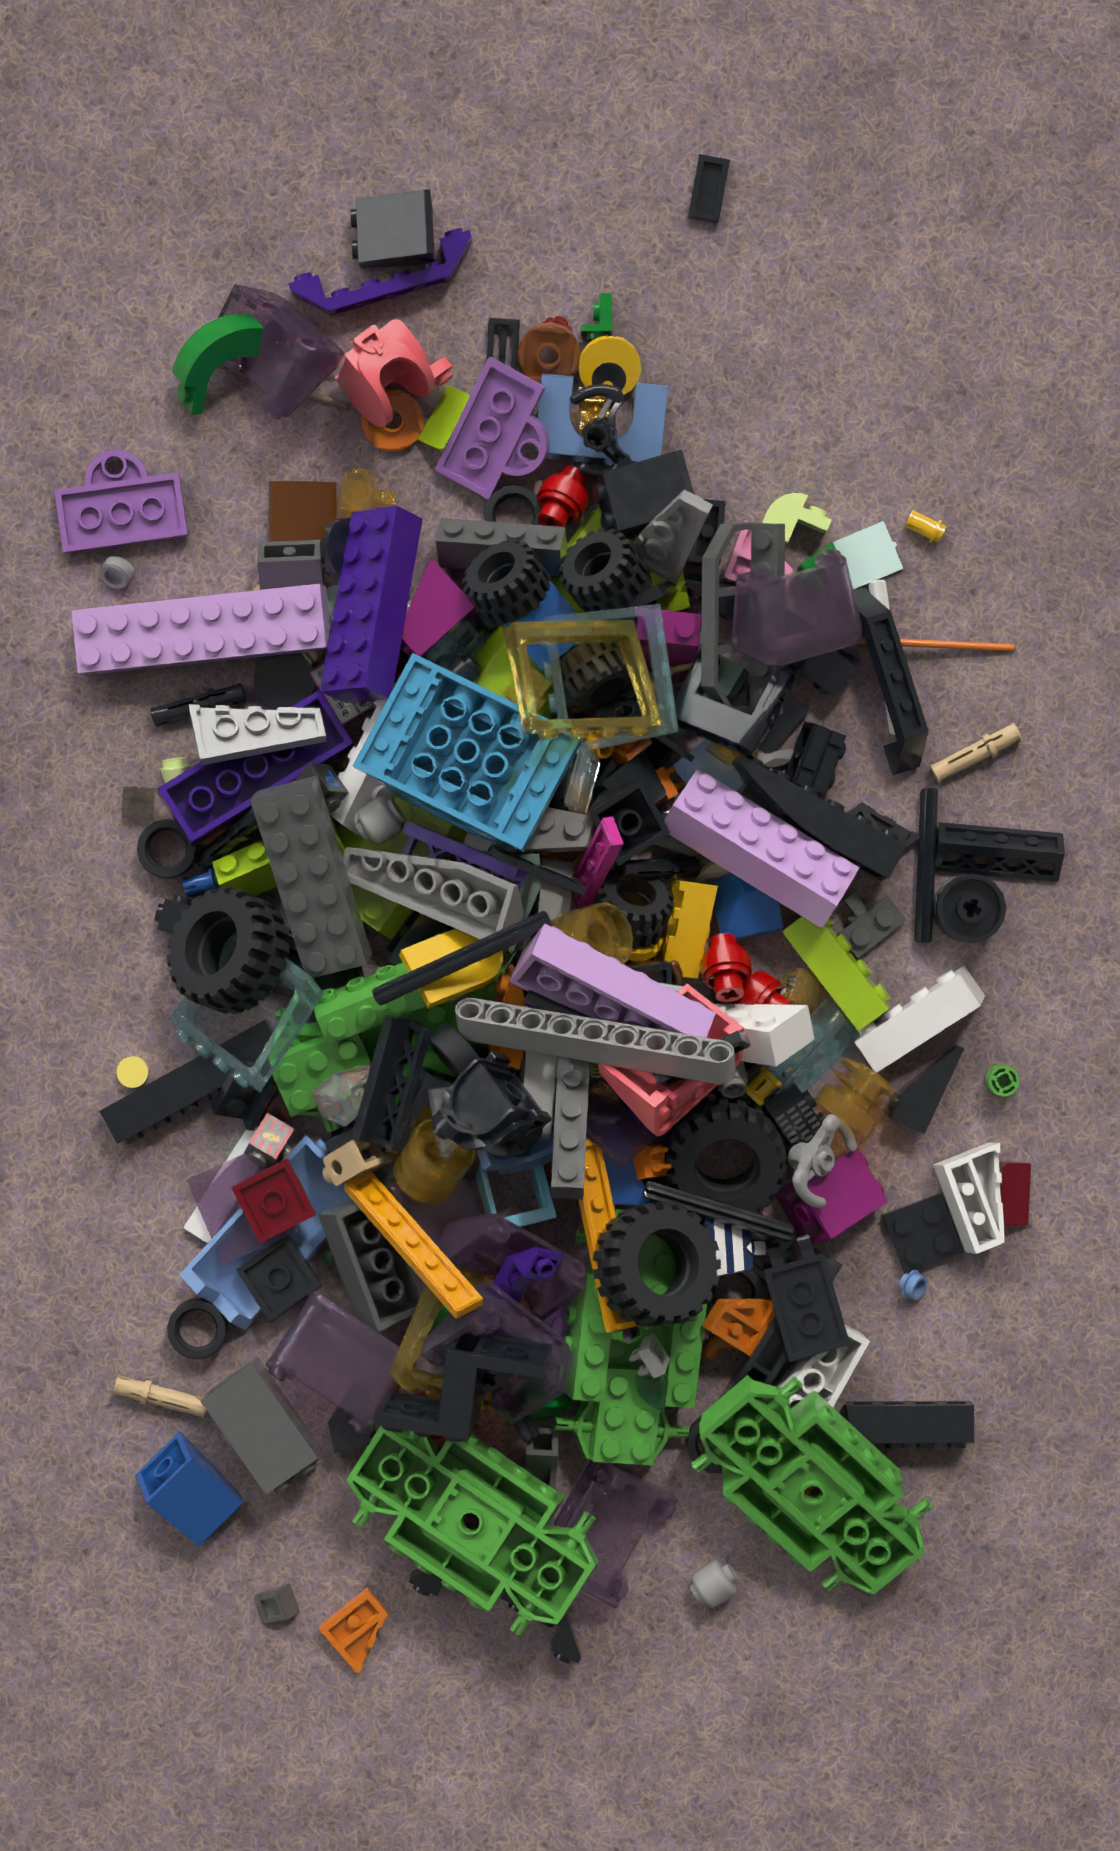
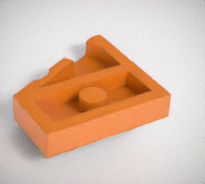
M718 1299L701 1326L750 1356L776 1316L772 1299Z
M367 1587L319 1625V1630L358 1674L363 1668L369 1649H372L376 1640V1634L379 1628L382 1627L388 1611Z

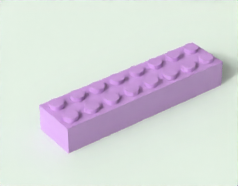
M322 584L71 610L77 673L83 675L323 651L328 648L331 631L327 589Z

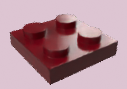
M289 1158L231 1187L259 1243L317 1214Z

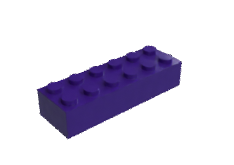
M397 505L356 511L351 514L320 687L321 693L344 703L387 700L393 691L423 520L421 517Z
M320 690L292 707L320 708L326 733V742L205 765L198 763L157 788L159 797L191 847L229 825L236 817H242L251 810L252 804L250 800L256 791L293 782L309 763L328 764L351 750L353 746L351 738Z

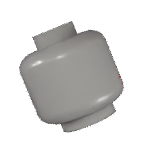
M377 797L359 810L358 819L360 822L356 824V827L364 840L367 841L371 838L375 843L382 844L402 831V821L405 820V816L392 798L387 800L384 797Z
M713 1560L693 1574V1583L690 1585V1588L702 1606L708 1605L716 1608L736 1594L737 1587L735 1582L738 1580V1576L730 1564L724 1566L721 1562Z

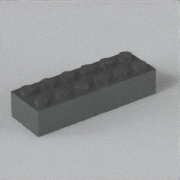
M318 776L256 791L250 801L306 980L367 965L372 952Z

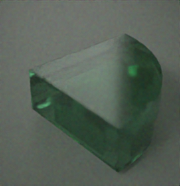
M635 1375L636 1388L641 1398L653 1408L664 1411L669 1380L666 1377L653 1378V1376Z

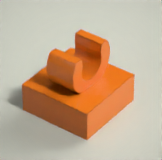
M663 766L656 770L666 790V796L655 804L656 806L678 795L677 790L681 789L684 785L683 782L672 783L669 775L676 771L675 767H669L665 770Z
M661 1144L631 1149L637 1180L667 1176V1171L671 1168V1164H666L664 1155L668 1151L667 1147H663Z

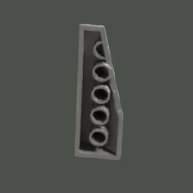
M353 847L345 848L343 861L350 883L474 937L482 939L522 920L524 910L518 886L466 863Z

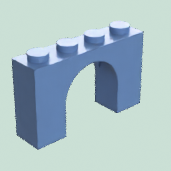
M542 373L541 384L546 386L539 401L538 419L545 426L549 436V452L546 459H560V454L573 455V461L591 462V457L604 458V464L613 465L614 462L603 452H596L584 445V436L577 431L572 422L570 396L572 395L574 376ZM636 382L632 421L625 433L618 438L619 447L635 463L661 455L668 391L667 385ZM535 445V452H539L538 447Z

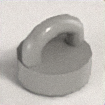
M111 556L103 563L99 574L103 582L108 586L122 589L131 580L134 568L127 560L118 556Z

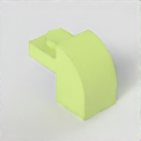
M791 493L781 496L771 504L764 516L762 523L785 524V545L789 542L796 523L823 534L827 532L832 519L826 517V511L815 506H810L809 509L803 507L808 495Z

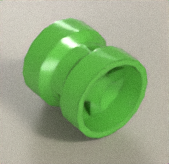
M1005 1064L993 1065L985 1074L986 1087L990 1092L998 1096L1006 1097L1012 1095L1019 1087L1020 1078L1014 1068Z

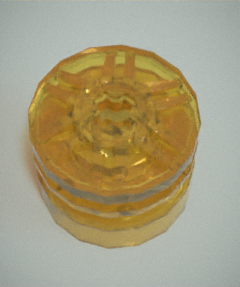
M608 902L597 903L582 909L560 913L552 920V927L560 929L571 938L589 944L594 950L608 957L616 958L621 964L628 961L632 952L633 935L625 914L616 905Z
M844 1057L841 1064L851 1070V1073L847 1077L835 1069L833 1074L842 1083L841 1087L838 1089L825 1083L814 1100L867 1138L879 1122L869 1111L871 1107L875 1106L887 1111L889 1107L878 1100L879 1096L884 1094L894 1101L898 1094L893 1091L887 1080L865 1064Z
M428 1119L416 1127L405 1148L396 1158L393 1171L395 1180L400 1188L411 1198L422 1203L438 1204L445 1202L454 1193L461 1179L473 1165L476 1152L475 1150L456 1145L449 1155L445 1150L452 1140H442L432 1130V1119Z

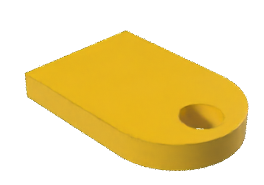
M455 928L402 949L399 957L406 970L410 972L480 939ZM503 951L417 989L427 1008H432L490 984L497 977L501 969Z

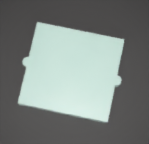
M884 521L833 542L841 561L840 569H844L852 590L903 569L895 549L897 544L892 542Z

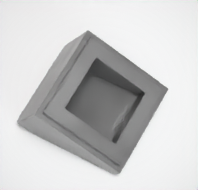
M290 1583L254 1595L264 1625L288 1620L300 1612Z

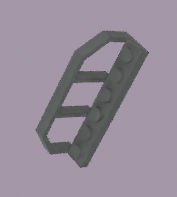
M737 522L720 524L702 557L701 687L709 699L744 713L754 712L772 675L783 668L784 523ZM751 529V585L719 588V561L735 531ZM751 593L750 642L718 645L719 597ZM750 650L749 705L731 706L718 684V655ZM782 707V709H781L779 715H780V714H783V707Z

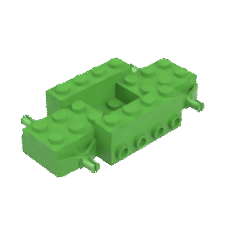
M400 963L395 966H384L378 969L375 974L365 978L356 977L338 989L330 988L321 991L317 997L312 998L317 1022L296 1024V1022L292 1021L287 1008L282 1009L283 1015L278 1010L275 1015L281 1025V1031L264 1045L267 1064L290 1116H319L327 1132H332L331 1125L336 1130L339 1125L332 1111L345 1097L336 1074L372 1064L385 1015L407 1018L432 1028L431 1035L444 1023L450 1024L458 1031L455 1013L458 1003L451 1004L449 1000L428 1009L418 990H415L382 1006L377 1004L372 990L408 973L404 964ZM503 963L497 977L490 984L469 992L465 999L476 998L495 1002L498 994L496 992L497 979L500 973H505ZM416 1030L412 1038L413 1047L416 1046L420 1033ZM466 1040L470 1044V1046H489V1044ZM428 1044L422 1066L456 1077L443 1064ZM408 1063L405 1064L403 1071L405 1078L408 1076L410 1069ZM364 1092L350 1095L357 1114ZM400 1093L397 1094L395 1099L396 1108L401 1098Z
M614 1206L616 1218H618L620 1212L634 1207ZM577 1230L576 1235L581 1237L575 1236L576 1243H587L585 1231ZM651 1234L645 1239L639 1250L638 1269L647 1287L659 1295H663L670 1288L675 1277L676 1264L668 1244L660 1237ZM575 1265L574 1274L572 1273L569 1278V1292L572 1293L571 1304L567 1305L565 1310V1322L568 1324L567 1336H563L561 1343L564 1363L563 1367H560L558 1370L557 1381L558 1385L561 1386L560 1389L572 1400L582 1401L575 1416L572 1415V1418L554 1417L553 1429L574 1433L580 1453L592 1462L653 1466L654 1460L668 1439H688L689 1426L671 1425L667 1420L662 1405L695 1408L704 1327L701 1325L705 1321L707 1304L702 1305L703 1311L697 1316L689 1317L688 1321L657 1327L636 1326L637 1334L635 1338L625 1341L622 1336L624 1329L608 1333L605 1331L592 1266ZM651 1334L656 1335L670 1357L665 1374L657 1378H653L650 1372L647 1375L639 1376L638 1370L640 1366L644 1365L643 1360L637 1359L634 1362L629 1360L631 1353L635 1349L640 1348L643 1338Z
M747 1375L701 1414L699 1431L705 1451L691 1463L692 1467L698 1473H701L712 1462L715 1465H721L722 1493L724 1498L732 1506L737 1505L745 1513L746 1518L754 1526L759 1525L766 1531L768 1538L773 1544L781 1545L788 1551V1555L795 1564H802L811 1572L828 1557L832 1556L835 1571L822 1580L823 1586L829 1592L843 1581L845 1584L850 1583L867 1593H877L925 1554L924 1539L919 1524L920 1518L933 1509V1505L925 1497L913 1508L909 1509L894 1504L904 1496L902 1488L903 1478L900 1474V1469L815 1390L791 1409L789 1405L790 1397L803 1388L800 1380L797 1381V1378L793 1377L782 1388H777L754 1381ZM811 1486L819 1487L822 1490L816 1496H809L804 1492Z
M380 1426L347 1478L349 1486L361 1501L360 1505L362 1506L352 1520L354 1524L359 1522L357 1526L364 1528L371 1514L375 1512L398 1515V1518L384 1538L385 1541L390 1543L389 1548L400 1556L404 1557L407 1555L416 1561L415 1566L422 1572L429 1575L433 1573L441 1578L442 1585L455 1593L460 1591L468 1597L467 1601L478 1610L483 1611L486 1609L490 1611L500 1601L506 1591L519 1610L518 1617L510 1627V1630L514 1632L521 1622L520 1627L515 1633L518 1636L522 1635L524 1629L532 1620L558 1624L599 1563L594 1550L586 1538V1533L596 1518L591 1515L584 1525L590 1515L589 1512L584 1511L581 1519L573 1528L548 1525L566 1497L530 1474L523 1467L505 1457L498 1450L487 1445L473 1433L468 1441L451 1442L447 1440L439 1451L432 1436L422 1437L414 1434V1431L402 1429L400 1431H387ZM466 1513H473L479 1518L478 1529L470 1530L464 1525L463 1518Z

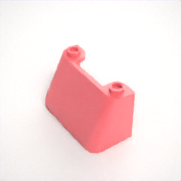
M686 984L677 991L682 996L692 1001L700 1002L707 1009L716 1013L707 1038L719 1040L737 1030L744 1033L743 1026L689 984ZM743 1051L734 1054L735 1069L743 1057ZM598 1063L599 1074L644 1126L656 1136L666 1133L719 1085L685 1078L666 1087L656 1083L652 1072Z

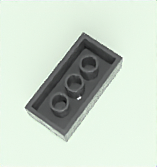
M352 1199L318 1214L361 1331L379 1332L430 1307L420 1277Z

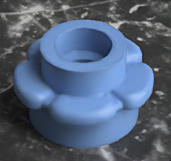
M912 1270L910 1273L904 1274L899 1283L902 1297L904 1299L912 1298L919 1300L926 1291L927 1278L922 1276L918 1270Z

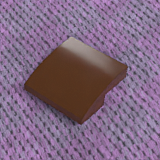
M269 481L268 542L321 540V538H324L326 525L336 519L337 482Z

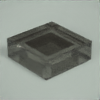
M123 787L122 818L154 819L155 788Z

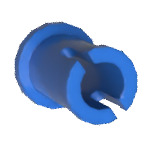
M210 868L207 873L182 878L183 888L188 887L187 890H184L187 897L204 893L214 888H220L213 868Z

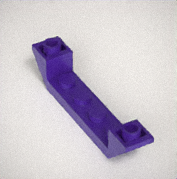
M462 228L444 233L445 237L439 240L445 264L440 265L439 261L430 262L422 265L421 271L411 274L409 270L399 271L391 275L392 279L380 282L379 279H373L362 283V288L353 291H349V288L335 290L331 292L332 297L325 298L319 275L312 276L311 272L295 276L294 282L288 283L292 295L332 316L451 281L472 242L470 230L463 232Z
M539 1247L507 1256L483 1299L482 1306L478 1308L469 1324L467 1331L501 1336L531 1280L535 1279L549 1283L564 1256L559 1252ZM483 1390L482 1401L488 1391Z

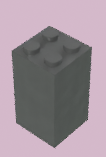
M258 1356L207 1391L202 1398L201 1403L265 1494L272 1490L276 1494L281 1492L292 1483L290 1480L294 1478L296 1473L300 1472L303 1476L318 1465L316 1462L319 1461L318 1457L322 1450L321 1446Z

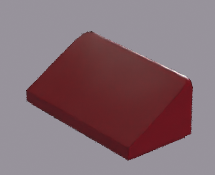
M999 1161V1171L1002 1175L1000 1193L1001 1203H1003L1004 1226L1028 1225L1031 1163Z

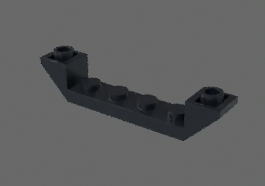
M864 588L837 595L836 599L845 626L857 622L861 624L897 738L896 742L883 746L892 776L918 768L921 764L929 730L892 613Z
M419 1569L413 1570L409 1578V1583L413 1584L412 1588L425 1596H429L430 1593L437 1596L442 1587L441 1578L433 1573L430 1575ZM505 1591L501 1599L509 1603V1608L518 1612V1608ZM568 1613L565 1614L558 1624L538 1621L547 1627L558 1626L550 1643V1650L554 1652L553 1656L570 1664L571 1660L579 1664L581 1650Z

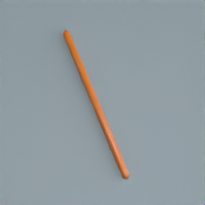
M848 636L845 639L848 644L867 645L865 637ZM900 639L903 647L1010 652L1016 649L1013 644Z

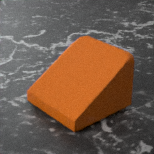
M642 735L630 741L614 743L612 756L616 764H624L629 762L652 742L649 738Z

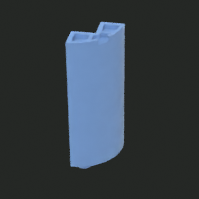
M306 1135L286 1157L289 1158L317 1213L315 1216L259 1243L240 1207L179 1274L197 1295L212 1302L230 1323L243 1330H246L263 1311L236 1269L285 1234H290L308 1262L327 1241L318 1214L351 1199L344 1191V1184L336 1186L328 1183L323 1177L322 1171L326 1167L323 1159L329 1152L322 1139L315 1142Z

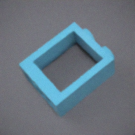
M480 1164L475 1176L491 1235L556 1218L543 1165L529 1169L539 1209L499 1219L487 1172L483 1171Z

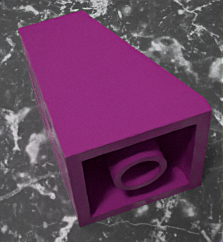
M433 559L428 563L405 617L400 648L409 658L414 653L425 659L477 612L469 598Z
M639 607L632 657L639 666V677H642V673L656 672L694 662L699 648L702 614ZM690 669L657 679L684 682Z
M858 1148L852 1152L846 1150L834 1157V1166L828 1175L822 1177L814 1175L808 1180V1189L816 1196L825 1198L826 1205L824 1208L812 1207L805 1203L797 1194L792 1181L782 1186L779 1194H774L790 1223L794 1226L798 1237L809 1234L812 1244L832 1239L888 1202L884 1195L883 1186L874 1178L868 1168L869 1164L866 1157L859 1152Z

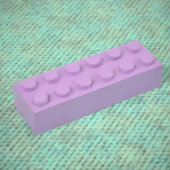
M700 769L696 770L664 820L670 832L669 835L820 928L824 927L860 868Z
M547 924L540 928L524 948L509 981L526 991L536 992L595 1019L706 1038L716 1014L707 1009L702 1003L682 996L675 989L659 984L650 979L646 974L621 964L616 958L608 957L594 950L589 944L579 942L564 934L560 929L550 927Z

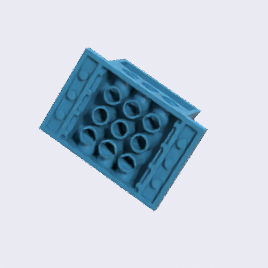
M412 653L352 766L383 782L394 796L490 844L494 843L500 846L502 850H505L506 845H509L524 852L584 738L578 733Z

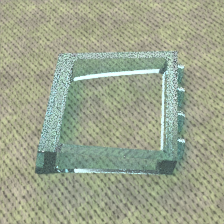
M660 604L543 617L545 630L539 631L541 650L548 649L549 662H543L546 681H552L554 693L548 694L550 713L557 712L558 724L569 729L555 633L556 628L563 625L641 618L645 623L659 720L658 725L653 728L582 742L576 754L679 732Z
M237 931L229 937L222 949L219 961L220 970L233 955L237 942ZM285 958L287 962L285 971H281L278 978L281 979L280 982L294 991V995L269 1041L252 1067L245 1066L191 1024L203 1007L202 1005L188 1000L185 996L169 1018L177 1028L175 1034L187 1045L192 1041L196 1043L193 1046L194 1049L205 1059L213 1056L212 1062L225 1074L231 1070L233 1072L231 1077L244 1089L250 1085L259 1093L262 1091L324 995V992L314 979L287 958Z

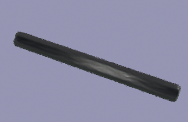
M546 911L532 915L375 987L372 990L373 997L376 1003L381 1006L535 936L544 924L552 927L550 917Z

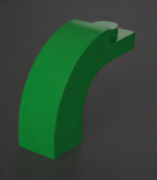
M251 313L231 314L210 321L198 329L179 351L172 373L181 382L177 390L178 400L191 415L203 413L208 382L213 372L221 364L237 357L259 356L264 328Z

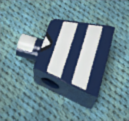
M702 1218L699 1222L701 1225L707 1224L712 1231V1234L709 1235L711 1241H717L719 1250L715 1251L716 1259H721V1269L716 1270L717 1277L752 1270L753 1258H763L765 1256V1242L762 1239H751V1231L708 1218Z

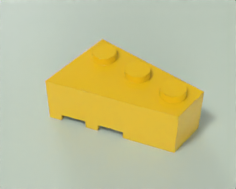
M668 880V886L671 888L670 892L674 895V906L663 937L661 950L658 952L657 962L676 960L680 964L683 977L698 979L699 973H701L700 961L703 958L705 944L709 938L710 921L718 886Z

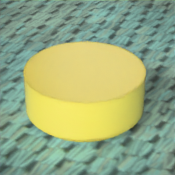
M127 1057L117 1067L118 1080L126 1087H139L148 1079L149 1067L140 1057Z

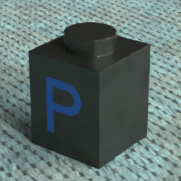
M309 763L294 781L318 776L328 812L331 814L340 807L341 801L349 792L331 765Z

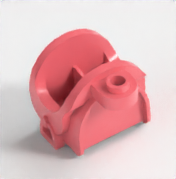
M395 319L379 330L376 325H372L354 338L353 345L356 347L344 355L346 360L335 380L363 417L378 427H384L393 419V410L383 389L387 385L397 386L416 396L426 397L434 391L435 384L441 387L453 377L451 372L453 366L446 357L440 358L429 366L428 359L417 339L402 321Z

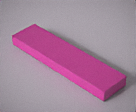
M613 816L602 818L573 875L579 878L581 884L586 887L584 895L572 891V896L579 911L587 910L591 907L624 844Z

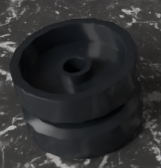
M976 874L954 876L944 882L934 896L933 915L935 923L943 934L953 940L967 943L987 940L997 933L1004 922L1006 913L1004 894L995 882L985 876ZM964 903H971L973 905V911L970 914H967V910L963 908Z

